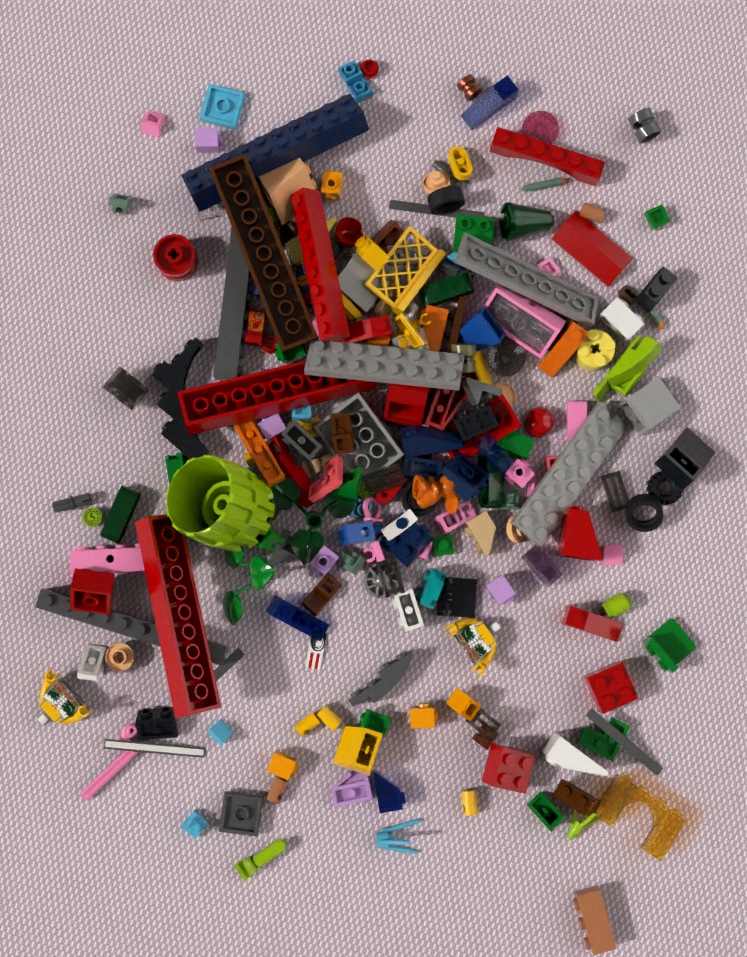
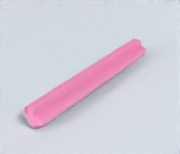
M124 751L80 793L83 799L89 800L139 752Z

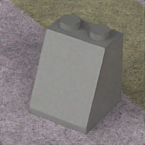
M344 253L335 264L341 292L360 312L371 311L376 305L375 301L378 296L364 284L375 270L357 253ZM382 277L375 278L371 284L376 288H383Z
M660 377L651 381L618 404L639 436L681 408L678 398L670 393L667 382L664 379L661 380Z

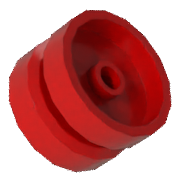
M177 234L166 235L154 247V263L167 279L177 282L184 281L190 278L197 270L199 262L197 253L191 242L184 236Z

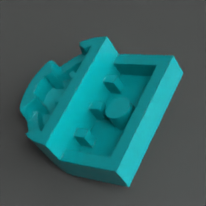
M431 568V571H426L423 581L426 582L423 589H419L416 599L419 600V605L434 609L447 573Z

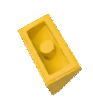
M403 311L393 318L394 323L415 349L420 348L426 343L425 339Z
M476 352V355L473 357V360L476 361L475 372H473L475 380L492 385L482 352Z

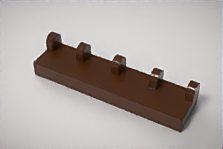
M460 296L457 299L451 300V302L457 303L458 306L456 314H448L447 318L454 320L451 333H443L444 337L450 338L447 351L440 350L439 352L451 353V344L457 343L467 297Z

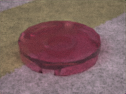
M535 111L525 118L521 131L522 135L553 144L559 133V125L552 114L546 111Z

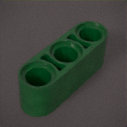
M469 272L423 286L419 290L423 308H426V305L437 306L475 292Z
M482 452L478 456L477 465L487 472L490 477L486 481L488 486L478 496V503L481 508L499 509L504 503L503 458L499 453Z
M124 485L120 487L101 530V537L117 544L121 542L140 499V492Z

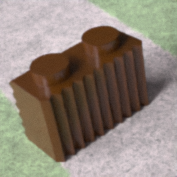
M563 779L560 780L553 793L554 798H557L586 817L596 813L601 804V801Z

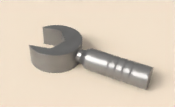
M437 160L433 162L432 167L449 175L451 186H457L462 181L455 178L453 173Z

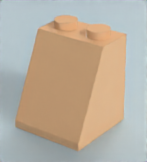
M301 158L259 176L270 205L282 225L294 217L290 195L301 188L318 189L314 179H310L309 174L312 172L308 163L304 164Z

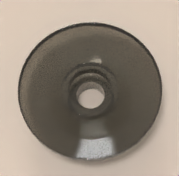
M502 339L499 344L491 346L487 355L488 364L492 371L504 377L517 374L523 368L526 359L523 347L512 339ZM503 356H508V357H509V361H508V362H504V361L502 360V357H503Z

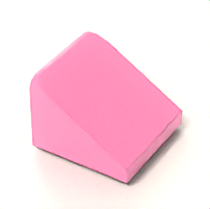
M147 110L141 121V132L159 137L165 115Z
M623 545L601 546L603 565L623 564Z

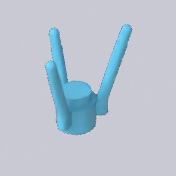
M412 820L389 828H382V832H377L376 834L377 848L417 854V850L393 846V844H411V841L393 840V834H389V832L420 823L421 820Z

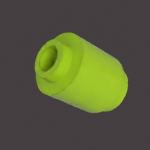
M620 592L605 600V603L601 606L608 618L612 616L615 618L630 610L629 605L632 602L627 594L623 595Z

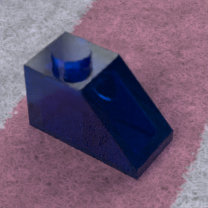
M373 771L379 812L386 813L403 810L402 804L406 803L404 792H400V787L383 774Z

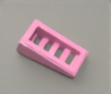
M470 500L459 504L457 511L462 518L461 521L456 513L451 514L455 522L454 525L448 515V511L433 518L442 535L477 516ZM462 507H465L469 517H466Z

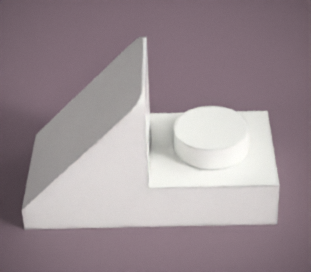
M87 645L77 672L78 679L97 681L98 677L103 676L106 647Z

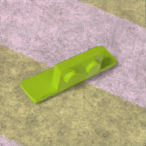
M637 335L635 339L630 341L628 347L636 350L643 341L642 337ZM621 354V355L618 357L617 362L619 361V359L622 357L623 354ZM647 366L636 376L614 387L609 385L606 378L612 370L609 369L602 383L595 387L594 398L597 402H601L611 389L627 397L649 367Z

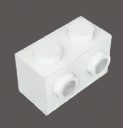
M618 297L598 316L624 343L645 324L642 322V317L636 312L633 313L629 309L628 303Z
M413 589L393 594L394 598L391 601L394 610L398 609L400 617H397L400 629L404 628L405 632L423 627L424 624Z

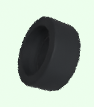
M459 186L442 187L433 191L427 197L430 212L434 215L454 212L465 204L463 192Z
M411 481L402 491V506L406 511L411 509L415 516L428 515L433 511L437 502L426 509L419 510L413 508L408 501V494L413 487V481Z
M646 493L632 497L626 506L628 524L640 532H650L658 528L664 518L662 504L659 499ZM641 505H649L656 509V515L649 520L642 521L634 518L633 511Z

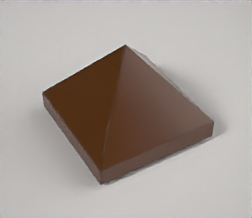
M627 285L618 291L619 299L625 300L628 305H632L635 302L637 296Z

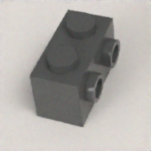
M296 420L281 433L284 436L282 440L289 447L293 445L298 450L296 453L304 461L306 459L310 461L323 448Z

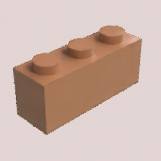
M598 886L574 891L576 898H573V903L576 911L579 910L581 918H578L581 930L586 932L587 937L584 938L587 950L590 949L593 955L617 949Z

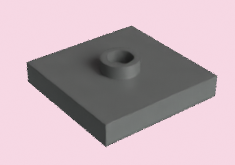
M225 791L219 832L258 837L264 796Z

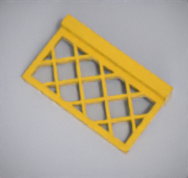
M410 225L387 254L389 257L392 256V260H388L386 263H393L394 273L385 274L383 265L378 272L374 271L364 284L387 303L397 315L406 309L446 255L442 249L438 250ZM408 233L415 237V244L407 245L406 236ZM426 246L431 251L428 257H421L420 247ZM416 247L417 258H409L407 248ZM403 248L405 259H396L395 250ZM418 260L419 269L410 272L409 261ZM396 262H405L406 272L398 273ZM407 275L408 284L406 286H399L398 276ZM394 276L396 287H387L385 277ZM382 277L383 288H376L371 284L375 278ZM387 290H396L397 298L394 302L388 298Z

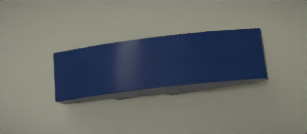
M405 456L402 475L410 477L421 475L425 480L432 476L438 481L444 475L441 471L448 463L417 457L406 458Z

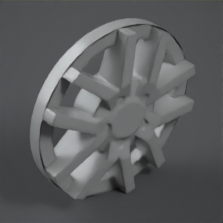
M375 563L365 572V588L374 597L387 598L393 595L399 587V573L389 563ZM379 565H385L387 567L382 572ZM375 566L379 570L378 574H375L372 570ZM390 567L393 571L390 575H387L385 572ZM369 572L373 574V578H367ZM395 573L397 580L390 579V577ZM374 580L375 584L368 586L367 581ZM389 581L396 583L395 588L388 585ZM377 586L376 594L370 588ZM379 587L383 588L384 595H378ZM386 587L392 589L393 591H391L389 594H386Z

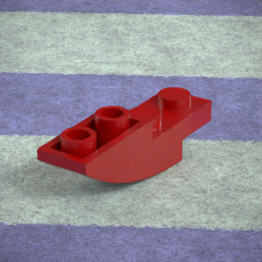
M281 435L273 436L266 441L267 446L285 477L293 479L300 487L301 494L296 501L305 508L310 507L314 504L308 499L309 486L312 485L303 466L297 468Z

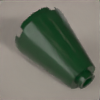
M505 202L502 205L500 214L504 215L503 220H500V232L502 238L506 239L505 241L548 231L554 225V216L551 215L550 211Z

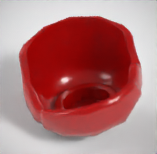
M352 217L341 218L335 228V238L343 247H355L357 240L363 237L362 224Z
M543 407L531 409L524 421L527 433L536 438L548 435L554 425L552 413Z

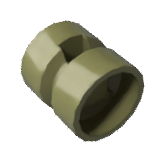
M451 344V353L464 354V358H467L462 372H475L476 361L473 360V357L476 355V344Z

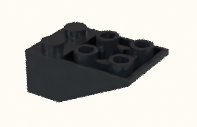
M686 427L654 464L679 487L685 489L703 471L715 452Z

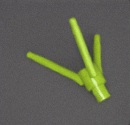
M572 808L570 831L566 836L573 840L582 830L599 821L605 815L602 813L596 816V813H592L584 821L576 818V810Z

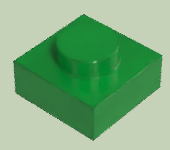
M663 204L644 213L651 230L670 222Z
M452 535L432 537L434 556L454 554Z

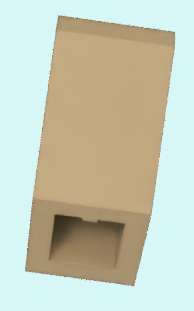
M487 511L466 522L465 525L467 527L464 529L469 538H474L476 542L474 546L477 552L487 556L491 550L496 526Z

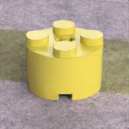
M592 329L587 331L589 334L573 353L577 365L586 371H596L604 368L612 360L615 353V342L610 335L604 331ZM592 348L596 349L595 354L592 353Z

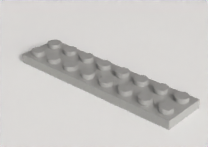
M468 233L463 234L455 263L589 328L594 325L599 297Z
M314 339L310 342L304 373L305 375L459 391L464 354L346 342H328Z
M598 402L510 523L538 547H542L565 515L566 509L571 507L628 425L606 405Z

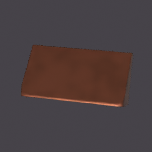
M390 220L371 239L388 254L404 231L396 221Z

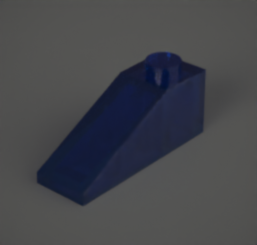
M507 75L485 92L461 117L470 129L474 130L517 98L519 89Z

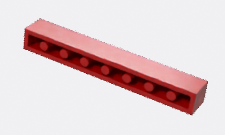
M301 188L290 196L320 341L339 342L349 337L350 332L321 194L319 190Z

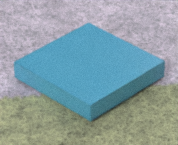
M209 84L200 121L236 130L246 96L245 92Z

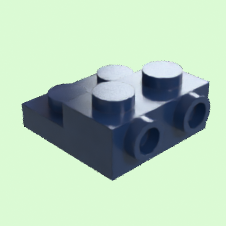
M461 452L445 465L441 471L448 480L456 484L452 490L467 502L470 499L474 501L488 486L486 481L490 477L487 472Z
M399 518L396 521V526L399 529H404L408 525L405 518ZM413 523L390 541L384 536L379 543L408 568L433 538L429 535L431 531L425 525L419 526Z

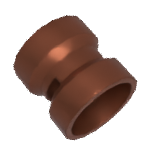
M472 74L465 76L457 84L458 89L464 91V97L467 101L475 99L483 90L479 84L474 83L475 78Z
M483 723L479 733H475L472 739L488 750L491 746V741L496 739L499 734Z

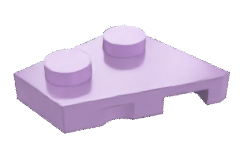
M353 770L330 788L334 808L373 799L368 775Z

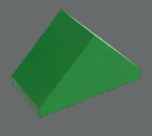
M358 467L343 472V483L339 488L329 493L357 500L362 487L363 469Z
M541 791L527 804L551 832L565 819L561 812Z

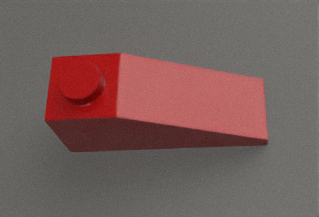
M389 315L368 318L348 324L350 336L339 342L361 344L392 339Z
M568 605L561 623L615 642L618 641L623 623Z

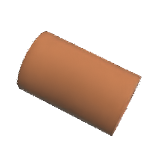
M584 202L579 216L601 223L605 210Z
M275 776L266 799L280 804L289 781Z

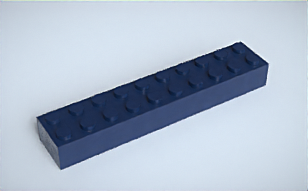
M343 95L317 110L308 112L296 120H291L286 125L275 128L263 136L256 137L254 140L240 145L228 153H223L197 168L188 170L181 177L198 211L202 212L222 202L209 167L246 154L256 182L259 184L261 183L259 176L298 158L305 162L369 131V127L363 110L352 95Z

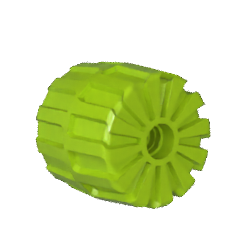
M203 455V457H193L188 460L184 466L175 472L166 493V513L172 521V526L178 532L206 546L233 552H241V546L243 545L251 548L259 543L256 537L259 534L266 535L271 526L266 522L267 518H273L275 504L269 502L273 499V492L260 476L239 464L214 455Z

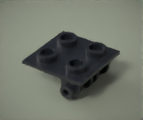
M446 577L437 600L436 615L475 618L477 579Z

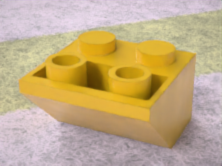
M345 726L333 764L370 776L383 734L364 727Z

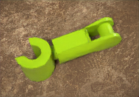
M277 839L256 853L252 858L250 856L245 857L234 866L245 881L258 870L257 866L260 868L283 852L286 848V843L283 839Z

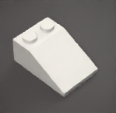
M555 732L541 750L545 754L543 758L554 767L559 765L566 769L605 776L609 773Z

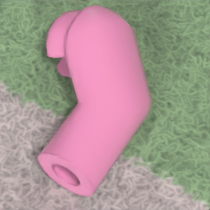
M130 723L121 730L120 740L130 741L138 733L135 723Z

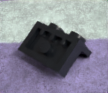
M482 401L478 405H474L475 409L470 411L465 409L456 414L457 417H455L454 423L463 442L499 426L490 402L485 404Z
M166 706L156 709L144 708L138 710L136 726L139 741L178 737V725L173 707Z

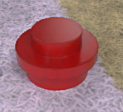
M368 59L361 64L360 70L365 78L370 79L378 74L379 66L374 60Z
M268 335L263 339L262 348L266 353L275 354L277 350L275 344L279 343L275 335Z

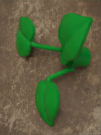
M241 546V552L225 550V558L230 567L237 568L240 564L250 568L252 582L234 593L227 591L224 595L223 610L226 618L232 625H236L243 614V604L238 594L251 587H254L256 590L263 589L269 581L274 579L276 571L274 567L269 565L260 556L253 557L250 564L244 563L242 561L245 556L243 546Z

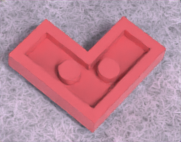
M336 455L324 464L323 477L309 486L308 499L313 503L323 499L329 492L339 488L343 483V458Z

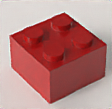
M75 568L70 587L71 610L110 615L114 599L115 574L107 571L99 572L85 568Z
M621 661L614 662L583 676L596 707L602 714L639 699L627 670Z
M491 743L482 782L492 787L526 794L536 755L522 749Z

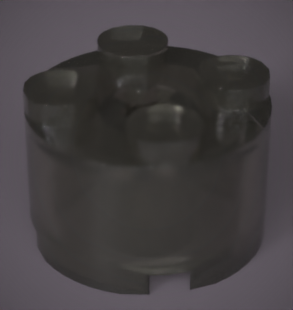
M120 366L102 387L130 410H133L149 391L146 386L134 376H131L129 373L127 374V371Z

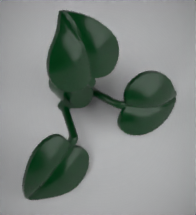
M286 478L270 487L273 492V499L271 501L278 509L289 510L294 503L306 515L305 520L309 526L308 531L304 529L298 530L291 538L293 552L304 565L312 561L323 546L322 534L319 531L312 530L322 525V517L326 510L329 508L330 514L335 518H345L352 513L360 498V495H358L357 500L328 493L324 497L327 505L321 513L315 510L307 512L296 501L300 497L301 489L293 479Z

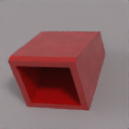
M390 383L383 420L411 426L422 425L429 387Z
M572 505V507L566 509V513L562 518L557 556L594 562L602 561V554L589 511L583 510L584 507Z

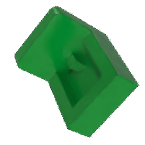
M279 343L275 344L277 348L275 353L278 360L286 364L307 356L304 344L282 352Z
M367 708L360 718L361 727L382 733V737L386 738L392 718Z

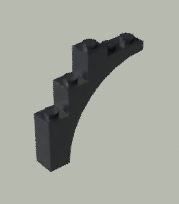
M196 337L193 340L190 339L185 344V349L181 354L178 353L173 357L171 365L165 361L158 363L154 367V373L152 374L155 379L168 389L167 392H163L158 397L156 405L173 419L171 422L168 421L162 427L163 431L160 434L189 459L203 457V455H207L210 452L196 434L188 435L177 393L178 391L185 390L190 367L204 346Z

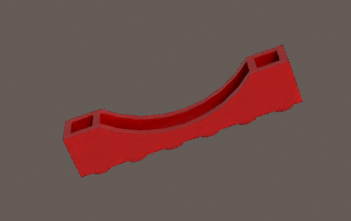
M500 127L496 129L489 151L507 158L526 159L554 167L580 182L593 186L597 185L605 161Z

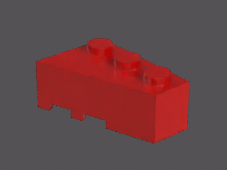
M460 384L459 391L431 388L424 410L422 425L440 430L445 428L457 412L459 406L467 399L462 384Z

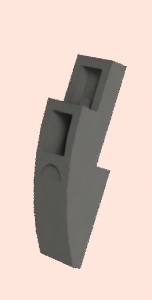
M406 651L396 656L397 660L393 663L388 661L379 667L381 670L378 671L381 677L380 680L375 678L367 683L368 687L361 691L359 688L352 692L349 699L352 707L370 697L374 704L385 696L406 672L413 657L411 651L409 653Z

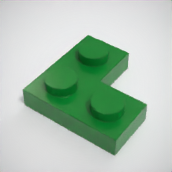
M613 717L609 720L612 726L626 736L630 726ZM586 725L577 741L578 744L612 762L621 746L606 732L601 734Z

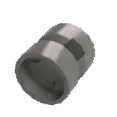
M650 107L639 110L628 118L632 129L636 130L635 135L640 144L652 140L662 132L658 123L653 121L655 117Z

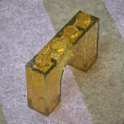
M616 774L600 799L601 804L596 811L595 817L612 827L625 806L636 801L645 803L652 812L653 825L640 848L662 862L686 823V820L681 817L683 814L673 807L671 810L665 806L666 802L656 796L654 799L648 795L650 791L641 785L639 787L635 786L632 783L634 780L626 774L622 776Z

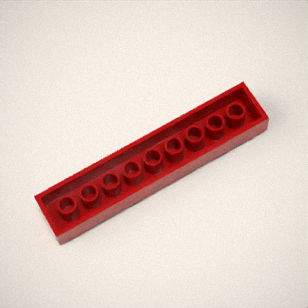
M305 360L178 391L177 393L187 432L190 436L354 395L358 392L374 390L376 382L305 375Z
M167 514L148 516L135 521L175 718L221 708L186 537L172 526V521Z

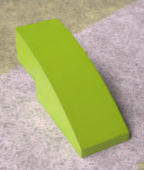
M646 335L636 350L628 347L606 376L609 385L612 387L619 385L644 370L662 352L660 343Z

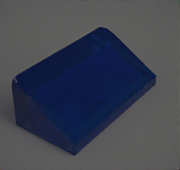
M486 434L477 442V448L505 474L512 465L513 459L489 434Z

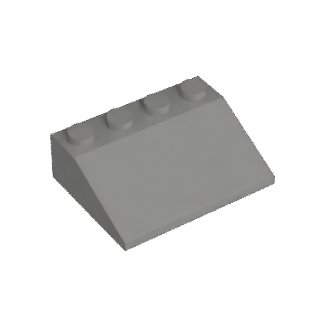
M358 392L332 413L350 411L354 452L336 455L343 458V469L345 472L358 467L363 469V486L405 456V452L366 396ZM329 414L316 424L314 429L335 457L332 441L331 414Z

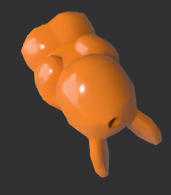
M421 475L414 477L413 497L422 509L434 505L441 498L449 514L456 513L459 508L458 494L452 490L456 484L448 480L445 475L438 481L432 476H429L428 480H425Z

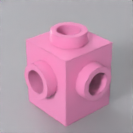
M518 458L509 459L503 466L505 468L503 470L504 479L513 486L515 484L518 488H523L535 473L529 469L530 464L523 458L520 460Z

